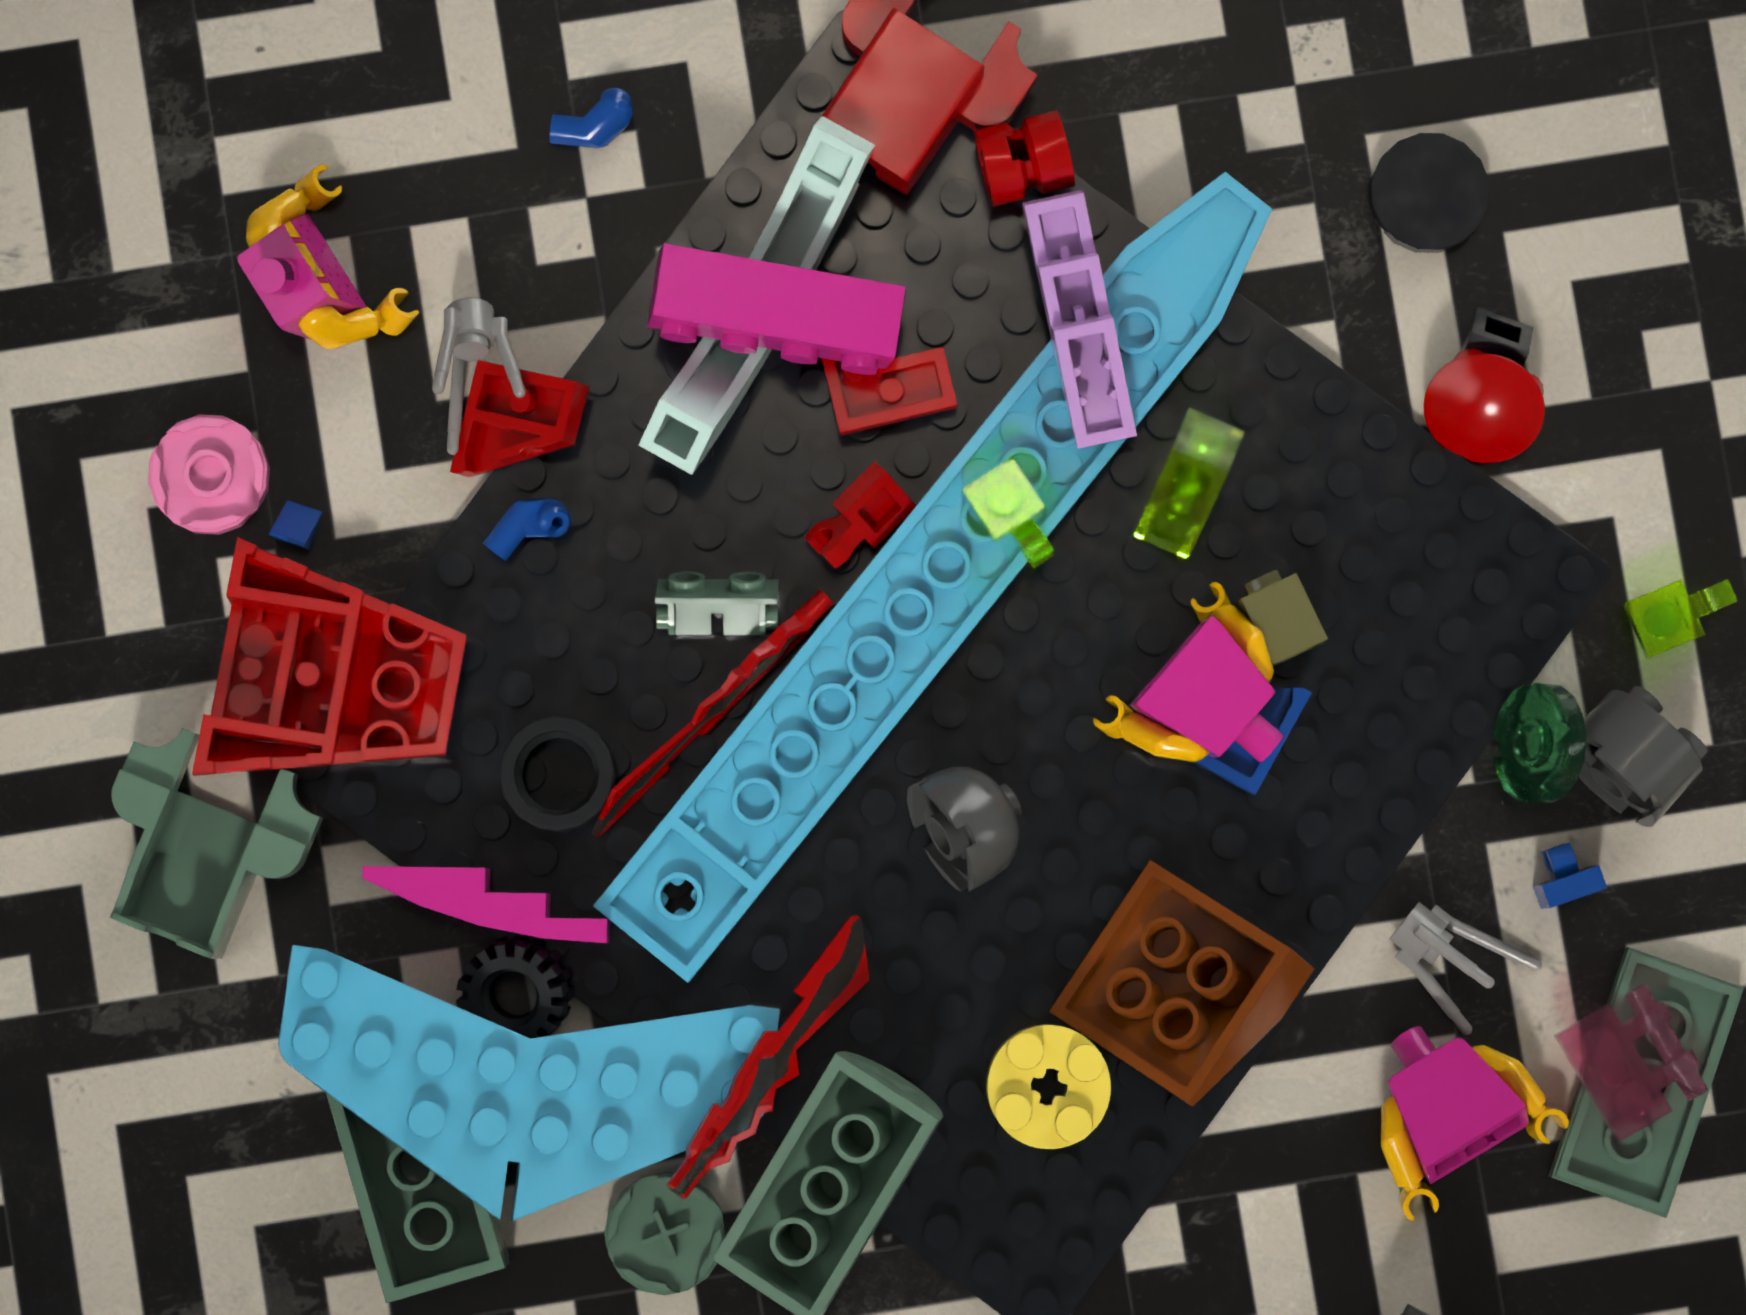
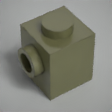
M1274 570L1244 585L1249 595L1241 598L1236 605L1250 619L1253 625L1263 632L1273 666L1310 650L1328 639L1297 573L1282 579L1278 570Z

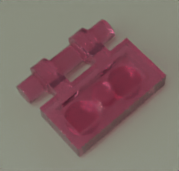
M1646 983L1625 994L1636 1016L1624 1023H1620L1610 1005H1604L1554 1035L1615 1140L1619 1142L1673 1111L1660 1090L1676 1081L1687 1101L1693 1100L1708 1091V1087L1697 1071L1701 1066L1692 1049H1684L1668 1022L1673 1018L1664 1001L1656 1002ZM1645 1034H1648L1664 1061L1663 1064L1651 1071L1648 1070L1632 1041Z

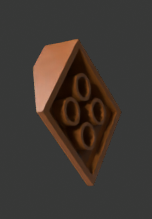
M1150 860L1049 1012L1193 1107L1283 1018L1315 968L1290 947Z

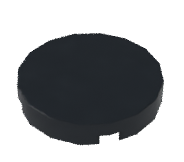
M1418 133L1398 141L1380 158L1370 180L1369 206L1379 226L1393 243L1415 253H1440L1461 244L1480 226L1489 206V179L1481 159L1464 142L1443 133Z

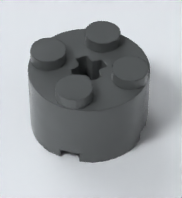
M1634 686L1629 693L1621 690H1611L1561 744V751L1563 755L1572 750L1574 751L1578 759L1571 768L1600 799L1620 814L1628 806L1642 813L1635 822L1642 826L1652 827L1702 773L1701 759L1707 754L1708 750L1704 743L1691 731L1682 727L1677 730L1660 715L1663 711L1662 705L1650 692L1640 686Z

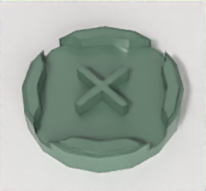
M669 1172L643 1176L622 1190L608 1212L604 1231L609 1258L620 1276L641 1291L664 1296L688 1291L707 1279L717 1265L712 1258L726 1237L723 1212L711 1192L698 1183L689 1196L683 1199L677 1193L689 1177L685 1176L677 1188L669 1189L666 1184L674 1175V1173Z

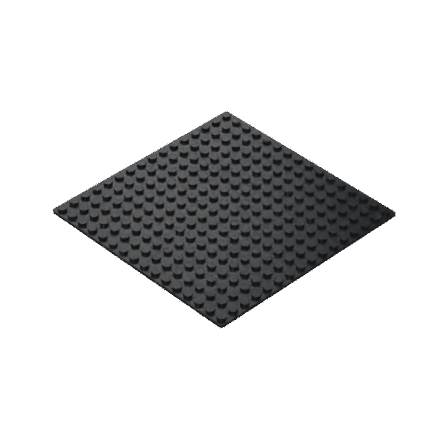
M844 10L839 11L666 240V244L744 258L750 257L785 189L814 125L820 119L860 58L848 48L842 34V15ZM957 121L908 195L895 190L876 176V169L867 162L858 181L860 185L816 270L906 286L895 358L944 347L958 404L957 408L840 436L822 359L818 357L816 364L793 363L782 359L781 351L772 349L732 417L692 475L638 446L659 399L677 377L702 337L697 336L695 343L674 342L660 337V329L647 327L660 248L563 378L589 386L575 445L495 469L394 602L395 605L467 635L446 756L284 768L298 774L296 789L399 866L491 869L490 892L551 894L550 918L608 919L593 905L824 619L771 672L764 676L708 734L698 735L668 764L671 768L599 837L592 833L603 823L599 817L583 828L566 832H555L538 829L516 815L504 798L499 779L502 753L513 735L531 721L554 715L578 719L599 732L612 750L617 769L616 786L691 722L699 704L720 689L728 679L729 673L740 666L752 650L775 631L766 630V636L723 635V614H712L711 635H669L668 629H657L656 626L657 605H668L655 604L658 579H669V575L683 571L701 573L705 575V579H729L730 575L738 572H758L764 574L766 579H779L777 604H766V606H778V627L789 619L796 609L804 605L819 589L827 594L836 606L904 520L875 549L863 540L853 550L849 559L838 568H834L822 554H818L804 539L809 530L823 520L834 519L840 515L831 503L874 461L893 478L917 506L1051 340L1022 203L1082 190L1085 196L1095 250L1099 255L1102 275L1128 244L1150 228L1076 174L1075 187L1047 194H1041L1034 187L1028 190L1026 198L1023 200L993 207L987 193L978 158L974 130L960 121ZM1021 156L1018 158L1020 160L1026 161L1025 156ZM1236 291L1220 324L1136 427L1137 436L1125 440L689 983L612 921L610 944L543 939L527 935L526 942L532 943L538 938L547 942L543 948L546 952L550 954L556 949L561 954L562 958L557 963L561 969L569 966L572 976L567 980V986H574V997L613 1026L754 1005L780 1009L779 1030L802 999V997L793 992L795 987L844 922L850 916H859L861 919H857L851 927V933L839 963L826 973L805 1014L779 1052L774 1055L771 1084L784 1074L786 1059L794 1043L850 980L860 957L863 940H865L870 981L796 1050L799 1075L776 1089L773 1111L763 1114L756 1132L779 1148L834 1054L839 1051L855 1053L873 1060L918 1087L938 1105L943 1113V1118L879 1224L1001 1315H1070L1611 575L1610 566L1606 561L1468 460L1442 447L1431 433ZM1183 465L1196 467L1203 472L1210 482L1212 492L1210 503L1206 509L1196 517L1187 519L1168 514L1164 509L1170 503L1171 498L1159 502L1158 497L1159 482L1164 474L1174 467ZM1173 475L1171 478L1175 480L1176 476ZM1180 482L1174 488V496L1180 502H1189L1195 496V488L1189 482ZM1182 484H1187L1192 488L1193 493L1188 500H1182L1177 496V488ZM553 498L562 502L570 513L571 524L565 534L557 538L525 537L507 561L501 559L482 544L508 508L517 500ZM1195 504L1193 507L1197 509L1198 505ZM1152 516L1159 519L1156 526L1150 524ZM1168 523L1175 526L1172 533L1166 531ZM1185 530L1192 533L1189 540L1182 538ZM1274 570H1278L1282 579L1297 573L1328 639L1310 650L1273 666L1274 673L1270 681V685L1273 688H1305L1311 691L1312 694L1256 795H1251L1194 762L1154 756L1123 738L1115 739L1109 737L1094 725V718L1104 724L1111 723L1117 718L1118 709L1105 700L1110 695L1117 696L1134 713L1137 712L1130 706L1132 701L1201 623L1191 605V599L1194 598L1202 607H1210L1218 601L1209 584L1212 582L1221 584L1231 605L1237 607L1236 603L1241 598L1249 595L1244 585ZM778 654L769 657L764 664L769 667ZM722 699L718 701L716 704H714L709 710L717 707L721 703ZM555 738L543 741L531 750L524 762L522 777L525 790L534 802L547 809L564 810L576 806L586 798L593 786L595 772L592 759L582 746L572 740ZM950 767H970L989 775L999 786L1001 784L1008 785L1015 793L1022 811L1021 816L1017 817L1020 832L1016 854L1006 869L993 879L971 891L968 888L959 891L942 877L923 848L933 842L926 825L924 824L914 829L907 805V791L910 786L935 772ZM275 769V772L278 775L280 769ZM648 770L643 776H641V777L620 797V799H619V800L615 803V805L611 808V810L608 812V814L605 816V818L610 814V812H611V811L614 809V807L619 803V801H620L631 789H633L636 785H638V784L642 781V779L650 772V770ZM1150 860L1290 947L1315 968L1283 1018L1193 1107L1089 1039L1101 1052L1107 1064L1111 1080V1095L1103 1119L1084 1140L1058 1149L1031 1147L1009 1135L991 1111L986 1095L987 1070L995 1052L1010 1036L1027 1027L1041 1024L1059 1025L1080 1033L1049 1011ZM687 880L680 886H676L671 882L668 883L663 890L669 897L665 908L672 914L679 908L690 912L696 904L690 897L695 887ZM481 926L497 939L506 936L507 940H511L516 935H523ZM1046 1069V1074L1043 1078H1033L1031 1082V1089L1040 1093L1041 1103H1050L1053 1094H1063L1065 1084L1056 1080V1070Z

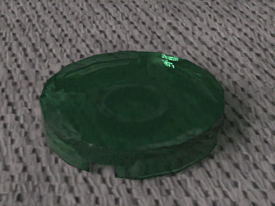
M1535 683L1533 685H1523L1515 689L1501 706L1494 725L1493 741L1500 742V757H1494L1495 771L1504 790L1517 801L1551 804L1565 797L1577 782L1582 769L1587 740L1583 713L1575 697L1561 685Z

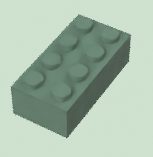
M327 1094L386 1303L498 1271L511 1264L497 1218Z

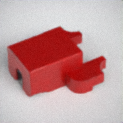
M850 0L842 15V34L848 48L860 58L822 116L873 143L875 147L868 163L876 169V176L895 190L908 195L957 121H960L972 130L1006 122L1009 124L1036 83L1038 75L1028 69L1019 58L1017 41L1021 35V28L1008 21L983 61L979 63L908 17L918 0Z

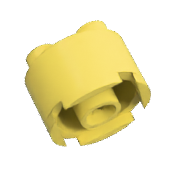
M1041 1024L1018 1031L998 1048L987 1070L986 1095L993 1115L1009 1135L1031 1147L1058 1149L1084 1140L1099 1125L1109 1105L1111 1080L1107 1064L1101 1052L1089 1039L1066 1027ZM1046 1069L1056 1070V1080L1065 1084L1063 1094H1053L1050 1103H1041L1040 1093L1031 1089V1082L1033 1078H1043L1046 1074Z

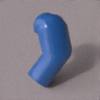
M609 88L601 94L600 100L584 117L553 114L550 125V144L596 149L608 146L631 121L633 110L630 95L623 89Z
M553 498L517 500L508 508L482 544L501 559L507 561L525 537L557 538L565 534L571 524L570 513L562 502Z

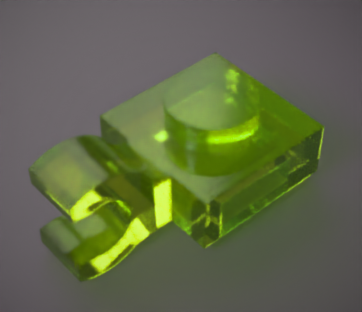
M1014 457L1009 458L962 489V494L994 543L1011 534L1033 569L1054 556L1052 553L1054 552L1053 547L1033 521L1035 517L1046 511V506Z
M1680 579L1624 603L1623 607L1646 659H1649L1705 635L1698 618L1735 603L1737 599L1728 579L1689 596Z

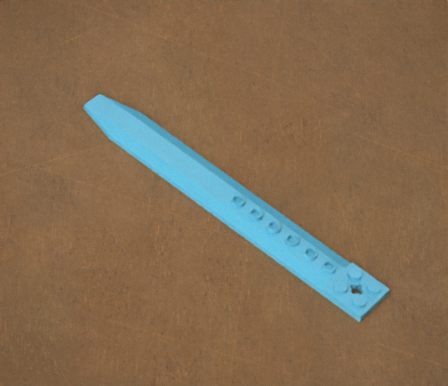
M1226 172L1128 244L1103 274L1110 314L1114 319L1135 428L1220 324L1271 214V207ZM1052 340L1048 342L593 905V907L687 983L692 980L785 862L1127 439L1077 449ZM687 880L695 887L690 897L696 904L690 912L679 908L672 914L665 908L669 897L663 890L670 882L680 886Z

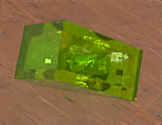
M1189 407L1133 536L1189 560L1229 473L1245 431Z

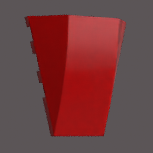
M237 537L226 597L231 604L211 715L203 714L192 775L446 756L467 635L393 603L388 604L365 594L363 590L342 581L339 583L309 570L308 567L285 557L283 559Z

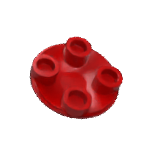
M1474 348L1464 349L1458 352L1452 361L1444 365L1433 376L1426 389L1423 408L1427 427L1434 439L1442 447L1462 456L1468 461L1495 463L1508 460L1525 451L1540 433L1545 416L1543 384L1537 376L1531 374L1523 366L1509 358L1483 353Z

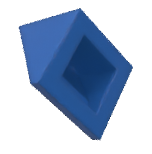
M287 500L268 536L277 541L309 551L322 511Z

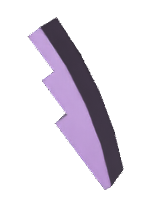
M1078 190L1024 202L1022 205L1076 447L1080 449L1137 436L1114 319L1110 314L1099 255L1095 250L1084 192Z

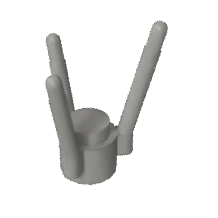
M479 298L459 299L453 301L444 309V330L434 372L432 390L435 394L443 393L453 354L447 428V452L451 455L457 454L459 450L466 361H477L485 358L489 354V349L496 342L514 395L522 398L526 394L521 373L508 339V320L505 317H494L493 306Z
M1418 902L1390 937V940L1401 948L1395 955V958L1411 969L1463 1035H1469L1472 1033V1026L1420 959L1423 958L1432 965L1439 955H1442L1485 988H1492L1495 981L1490 975L1480 969L1478 965L1449 944L1454 936L1445 929L1534 971L1540 970L1542 963L1523 951L1453 918L1438 905H1435L1430 911Z

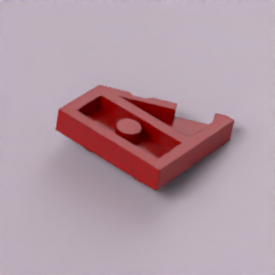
M478 360L461 425L459 450L453 457L450 472L473 477L575 445L589 386L577 381L519 369L526 394L524 397L518 398L514 395L503 365Z

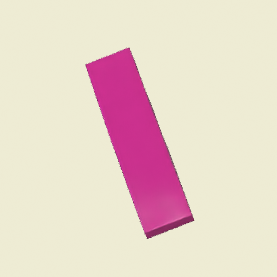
M362 866L363 879L419 906L479 926L543 939L610 944L611 920L550 918L551 894L490 892L491 869Z

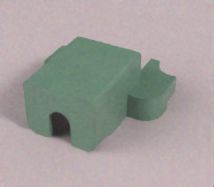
M182 728L174 740L159 747H148L133 742L124 766L117 774L111 796L113 806L119 816L125 821L143 828L144 831L128 867L110 918L135 929L175 941V945L211 959H222L256 875L271 879H283L297 873L307 859L323 817L311 813L302 805L296 791L298 774L285 769H280L258 823L178 791L199 740V734Z

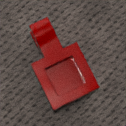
M874 461L831 503L840 515L834 519H826L817 523L809 530L804 539L818 554H822L834 568H838L849 559L853 550L863 540L875 549L913 511L916 504L893 478Z

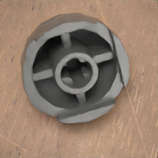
M950 767L935 772L908 788L907 805L914 829L924 824L926 825L933 842L923 848L942 877L955 889L963 891L968 888L971 891L993 879L1008 867L1016 854L1020 832L1017 817L1021 816L1022 813L1020 803L1008 785L1001 784L999 786L989 775L970 767Z

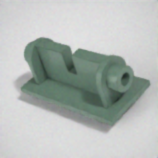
M692 571L676 572L669 575V579H658L655 604L668 605H657V629H668L669 635H711L712 614H723V635L766 636V630H776L778 628V606H766V604H777L779 579H766L764 574L758 572H738L730 575L729 579H705V575Z

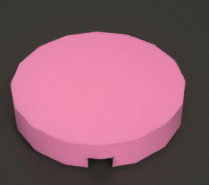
M199 414L177 422L166 432L167 434L161 439L159 445H156L149 459L148 483L155 504L174 524L196 534L219 535L243 526L259 511L269 491L270 466L263 445L245 426L222 415Z

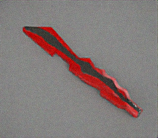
M819 589L804 605L796 609L789 619L782 623L764 642L752 650L740 666L729 673L728 679L720 689L699 704L691 722L612 788L592 830L596 837L601 836L671 768L668 764L698 735L708 734L807 634L816 629V626L836 606L827 594Z
M850 916L844 922L795 987L793 992L802 997L801 1001L778 1031H763L734 1075L728 1095L719 1106L717 1103H712L686 1147L684 1162L666 1184L679 1197L686 1199L701 1178L706 1176L709 1169L730 1162L737 1142L755 1135L762 1113L773 1111L776 1089L799 1075L796 1050L870 981L863 923L859 916Z

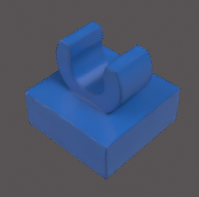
M1570 842L1541 851L1544 864L1552 879L1533 886L1541 909L1553 908L1607 888L1599 865L1588 866L1579 870Z

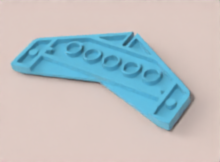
M292 945L278 1046L281 1057L290 1067L498 1220L501 1219L508 1162L518 1163L511 1221H514L686 1151L688 1143L712 1103H717L720 1106L727 1097L734 1075L763 1031L778 1030L780 1009L747 1005L530 1039L325 949ZM774 1056L761 1059L748 1098L718 1137L747 1126L752 1107L771 1084Z

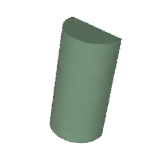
M847 1051L835 1053L712 1260L794 1315H824L942 1120L943 1113L941 1109L918 1087L885 1066L855 1053Z

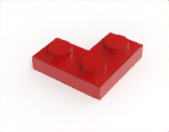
M944 347L897 357L887 369L878 368L877 374L874 375L847 372L841 369L842 361L821 358L840 436L956 409L958 406Z

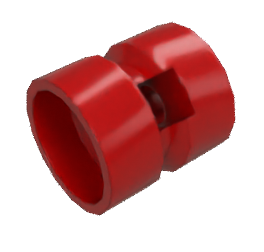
M1057 110L1026 117L1021 128L1015 130L1007 122L974 130L978 158L987 193L993 207L1023 200L1026 198L1028 190L1034 187L1041 194L1075 187V174L1069 145ZM1021 156H1025L1026 161L1020 160L1018 158Z

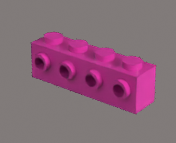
M664 243L657 259L647 327L660 329V337L674 342L695 343L697 336L721 340L720 347L731 352L753 354L757 352V347L781 351V358L789 362L816 364L819 357L842 361L841 369L847 372L874 375L877 374L878 368L887 369L895 359L906 286Z

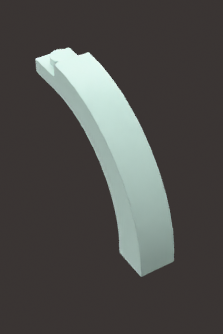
M821 116L814 125L785 189L749 258L816 270L860 185L858 181L875 145ZM702 337L684 367L659 399L638 446L692 475L732 417L772 349L757 347V352L753 354L736 353L721 348V340Z

